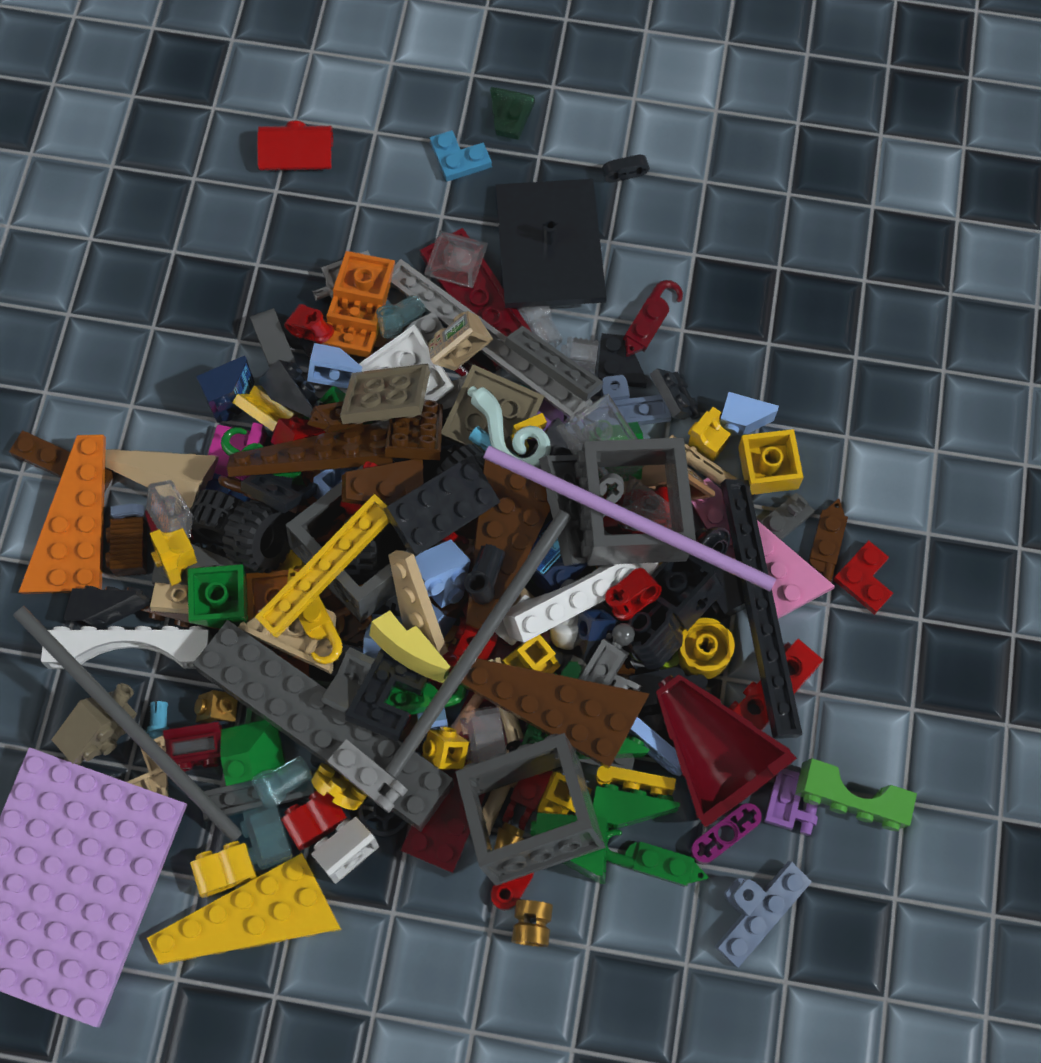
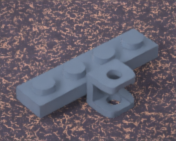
M623 375L603 378L601 402L592 403L576 423L566 416L567 426L574 434L586 432V428L630 422L646 425L670 422L672 418L661 395L629 399L628 383Z
M790 861L783 866L764 890L752 880L736 878L724 895L729 904L742 915L714 947L734 967L739 968L812 881Z

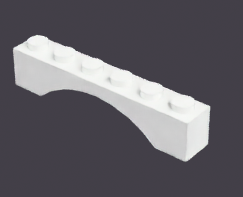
M659 563L602 565L587 576L565 587L524 600L512 606L503 619L509 638L525 643L604 601L606 592L626 578L633 570L644 568L652 575L660 565Z
M57 626L53 630H48L81 665L87 660L105 652L116 649L139 648L161 653L177 662L184 669H196L193 665L194 661L213 639L210 631L202 626H191L189 630H179L178 627L164 626L162 630H152V628L147 626H137L135 630H125L119 626L108 627V630H97V628L91 626L81 627V630H70L68 627ZM42 646L41 662L48 669H64Z

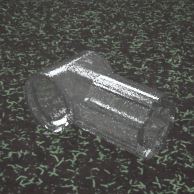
M549 306L519 308V313L535 335L554 348L562 343L563 339L552 321Z

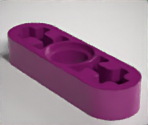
M751 803L743 804L699 837L691 847V856L695 858V862L702 865L711 863L759 825L762 817L759 808ZM742 811L746 813L753 812L754 817L752 821L754 823L751 824V822L746 821L740 826V829L744 831L740 833L735 823L744 816ZM723 826L730 827L734 832V838L729 842L721 840L718 835L719 828ZM712 835L717 845L708 852L710 857L707 858L706 855L700 857L697 853L700 849L698 845L707 846L712 842V839L708 836Z

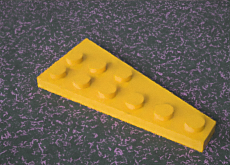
M303 853L149 936L147 939L158 963L164 965L201 956L226 953L227 951L268 945L300 937L315 936L316 934L341 931L342 929Z

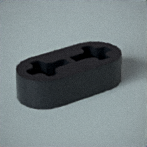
M641 154L611 160L602 167L605 180L610 183L643 176L650 169L646 156Z

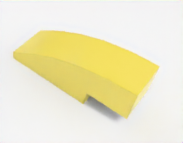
M391 611L386 612L371 622L369 636L392 658L427 678L441 683L446 680L450 665L417 626L406 630Z

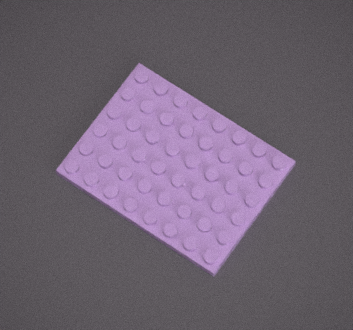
M29 747L0 816L1 992L96 1028L100 1027L187 806L186 803L86 767L72 764L69 761Z

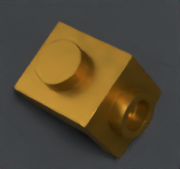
M216 690L199 695L194 708L197 714L196 723L206 724L217 720L234 722L236 720L238 700L226 692Z

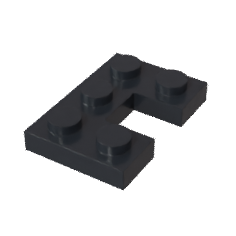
M380 649L345 714V720L398 741L409 720L410 713L386 704L394 686L421 696L430 678L410 670L392 658L383 649Z

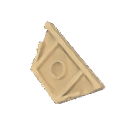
M326 609L336 628L335 613ZM255 617L247 623L243 621L238 626L251 637L327 673L331 674L333 671V663L319 664L311 657L312 652H316L321 657L328 656L331 653L332 646L328 638L310 639L298 617L278 638L274 637Z

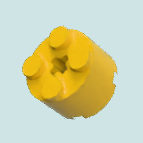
M700 618L688 631L683 630L682 646L677 652L680 660L679 665L686 675L697 676L702 674L707 679H711L722 674L727 668L734 653V638L729 629H726L716 619ZM701 646H706V650H709V652H704L703 649H700Z

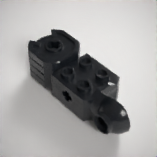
M701 528L695 533L696 542L724 555L726 554L730 543V534L726 528ZM689 555L687 561L663 562L651 575L661 586L660 596L629 620L622 621L615 618V616L613 617L616 620L615 626L621 623L629 624L635 633L633 641L623 646L622 649L628 653L630 652L635 659L641 661L647 670L664 666L682 646L683 633L680 627L688 631L724 592L722 583L712 567L714 565L692 555Z

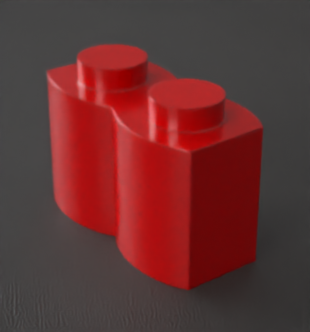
M316 791L309 796L310 801L302 806L295 804L284 812L286 816L281 821L299 851L306 849L324 836L335 831L337 826L347 819L342 808L332 802L334 796L328 792L323 796Z

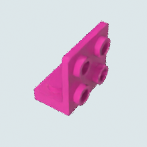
M253 422L251 431H247L246 435H233L230 439V444L240 451L253 443H259L265 447V441L268 436L264 425ZM217 425L208 455L219 456L214 473L228 475L227 464L229 456L222 450L221 438L227 430L233 427ZM251 475L234 477L242 481Z

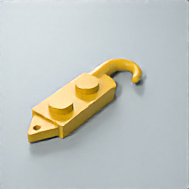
M289 568L287 583L293 578L292 575L298 573L292 568ZM318 595L298 618L310 639L328 638L332 646L331 653L328 656L321 657L316 652H312L311 657L319 664H330L339 658L343 646L341 638Z

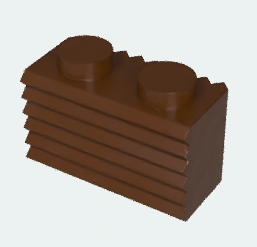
M143 517L110 519V527L106 528L107 543H110V552L106 553L107 568H110L113 574L118 577L136 574L146 575L147 523Z

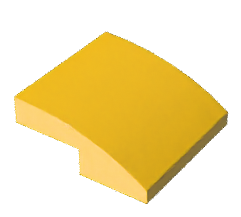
M254 385L249 394H237L232 402L272 432H274L279 418L290 419L291 417H298L302 419L304 416L271 400L264 388L259 385Z

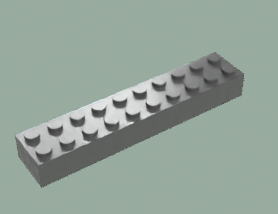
M229 620L225 622L193 663L201 675L331 768L333 767L328 764V759L346 739L384 771L403 744L399 740L394 741L346 721V713L333 709L321 701L327 689ZM414 752L399 776L396 778L391 775L408 790L403 797L399 796L396 799L391 811L421 832L454 787L453 778ZM385 784L379 793L385 796L391 788Z

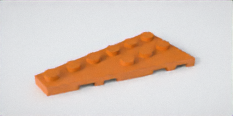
M104 435L76 436L19 589L20 594L71 593L72 588L84 589L86 585L102 589L106 437Z

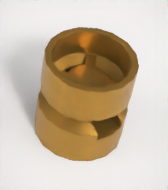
M516 900L515 918L518 920V923L513 925L512 942L527 946L548 947L550 929L546 927V924L551 922L553 905L541 901ZM530 918H535L536 924L529 923Z

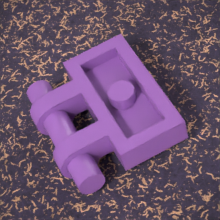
M783 769L775 776L764 822L792 830L794 822L797 820L802 823L800 833L811 836L812 828L816 826L818 820L816 816L818 805L807 803L805 812L798 810L801 796L795 795L800 773Z

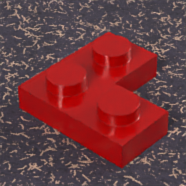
M869 540L833 579V581L874 615L893 595L892 591L874 577L876 572L889 559V556Z

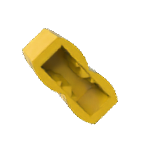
M239 841L228 843L223 846L224 850L215 854L212 851L202 852L195 856L196 860L190 862L198 892L202 898L246 884L257 878L246 843L240 844Z

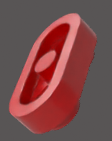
M534 873L496 886L494 884L491 890L493 905L503 911L514 908L516 900H520L533 879ZM508 890L511 894L510 898L507 900L501 899L499 896L500 892Z

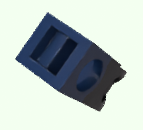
M604 609L585 610L579 614L577 623L578 634L573 650L584 663L588 665L600 643L606 638L607 630L614 629L616 620Z

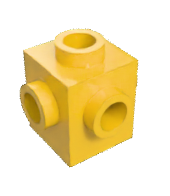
M442 726L440 730H429L423 744V757L440 770L463 769L469 742L457 734L456 729Z

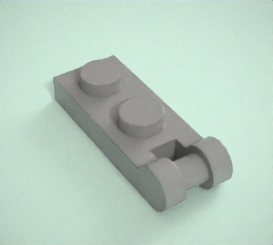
M347 739L327 761L328 764L388 813L393 809V803L399 796L403 797L408 791L404 785L384 771ZM386 784L391 789L383 796L379 791Z

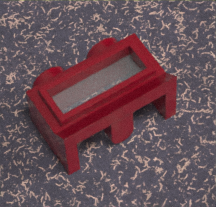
M219 722L163 730L166 753L184 772L192 770V766L203 765L205 768L219 766L221 762V730L224 728Z

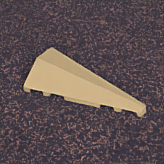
M106 449L105 467L191 508L198 492L206 489L208 481L213 479L219 456Z

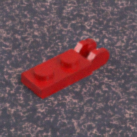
M546 771L518 781L502 821L508 823L512 819L518 804L527 808L524 815L521 816L518 828L524 830L532 812H535L552 771Z

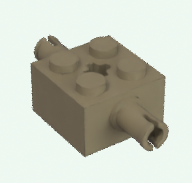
M120 683L109 694L134 719L137 713L127 703L134 692L129 685ZM90 697L79 701L51 740L65 755L63 760L80 765L83 760L90 761L95 756L111 753L117 747V740L126 732Z

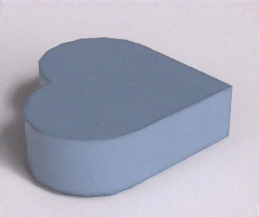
M140 504L111 506V516L113 518H144L145 507Z

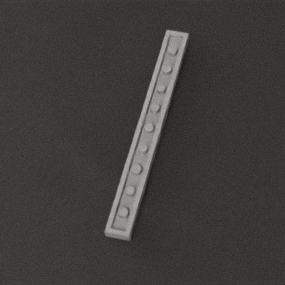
M402 259L395 264L391 285L429 314L434 312L439 321L447 327L454 322V318L460 313L469 311L475 314ZM480 318L494 339L481 349L480 352L528 388L544 395V400L576 423L592 404L591 399L585 402L505 345L506 336Z

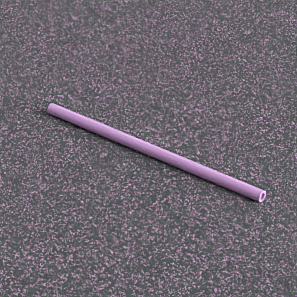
M490 445L485 452L484 459L763 589L771 591L776 581V578Z

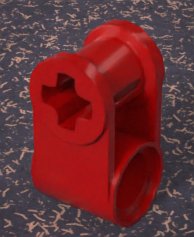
M299 304L284 323V327L292 335L316 343H324L334 334L333 326L325 322L320 310L303 304Z
M637 568L618 584L611 587L606 592L605 600L612 607L615 618L625 621L631 619L648 604L654 602L660 596L662 589L644 568Z

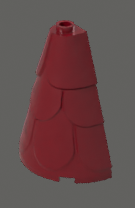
M678 674L674 678L672 675H669L658 684L660 689L656 692L670 740L674 742L681 771L686 778L697 817L705 828L747 799L797 759L788 747L755 727L751 721L722 705L720 699Z

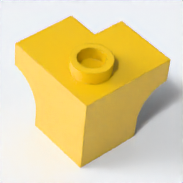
M714 407L709 412L706 411L701 419L692 425L688 432V435H690L688 446L696 447L697 452L712 462L716 460L727 446L731 433L721 426L719 422L721 412Z
M181 528L170 533L162 532L159 529L149 533L155 549L151 556L156 567H163L171 586L181 583L182 572L187 567L197 563L194 549L184 529Z
M541 635L522 643L502 660L503 664L551 674L561 666L554 656L556 653Z
M552 772L536 809L537 812L566 815L568 811L575 813L565 775Z

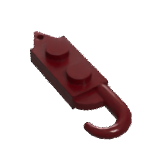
M663 280L652 290L623 337L626 344L627 357L641 350L645 352L667 316L669 306L661 298L664 290L667 288L673 289L677 293V302H681L683 291L676 282Z

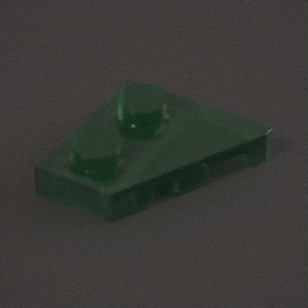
M491 87L490 93L496 135L519 140L535 104L534 95Z

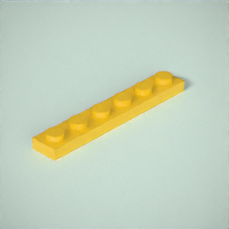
M374 494L255 618L274 637L278 638L390 522L383 511V508L387 505Z

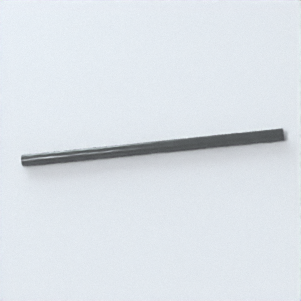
M558 511L385 771L396 778L399 776L571 519V516L566 512Z
M22 606L13 614L20 624L231 842H234L242 835L243 832L25 606Z

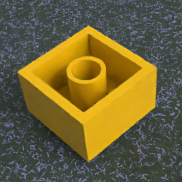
M794 429L742 435L738 450L744 480H749L752 495L799 489L804 477Z

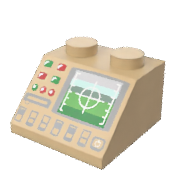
M469 311L457 315L451 325L437 331L434 338L428 342L430 360L433 364L455 371L494 340L478 315Z

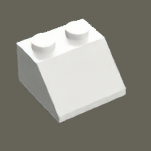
M354 817L352 820L347 818L341 822L336 828L338 832L329 839L327 837L321 839L314 846L315 851L311 853L335 884L379 848L375 837L357 817Z

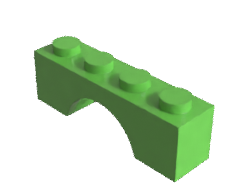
M813 758L802 762L795 795L804 797L803 801L808 804L820 805L822 803L830 806L829 810L835 813L846 814V812L855 814L857 820L872 823L873 821L882 823V828L890 831H899V829L911 825L917 796L915 792L894 785H888L880 788L871 799L860 798L852 794L844 786L840 777L839 767Z

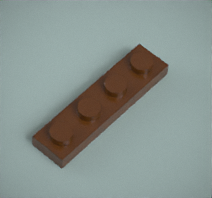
M23 430L9 451L12 456L59 478L62 477L71 453ZM105 468V491L115 476L113 471Z

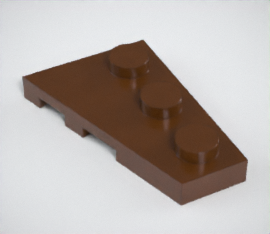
M413 459L345 472L342 475V502L364 505L375 494L387 506L423 484V459Z

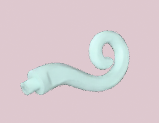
M475 386L470 387L467 394L471 397V404L486 417L491 446L540 468L539 458L549 456L551 451L548 435L536 426L530 425L519 429L512 441L514 450L518 454H525L527 449L524 443L528 438H535L538 442V448L530 457L519 458L514 456L505 444L503 415L499 402L486 388L481 387L477 389Z

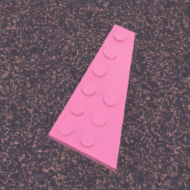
M706 478L704 481L715 491V497L692 500V506L706 529L722 527L729 531L730 543L725 555L736 560L722 490L709 478ZM757 520L768 574L776 578L772 587V593L778 619L835 588L830 581Z

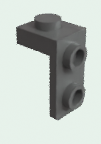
M350 647L345 654L336 677L324 693L321 701L333 709L346 713L375 659Z

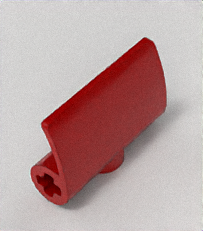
M294 120L287 122L285 126L258 127L259 170H318L332 168V126H306L305 123Z

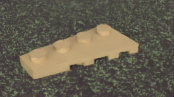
M396 550L388 556L402 625L406 630L417 626L439 654L443 656L448 652L415 556L413 553Z

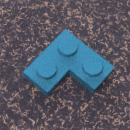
M453 130L430 137V144L446 182L492 167V161L484 142L460 149Z

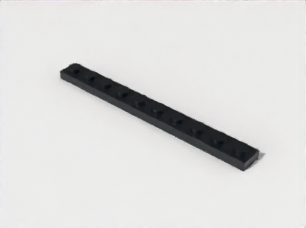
M725 479L720 485L735 558L737 561L768 574L749 480ZM740 578L772 738H798L803 734L772 589L768 591Z

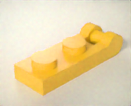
M600 766L596 774V782L601 787L602 784L613 783L623 785L622 789L630 791V789L648 790L651 795L656 797L657 795H672L676 783L675 778L610 766L609 769Z

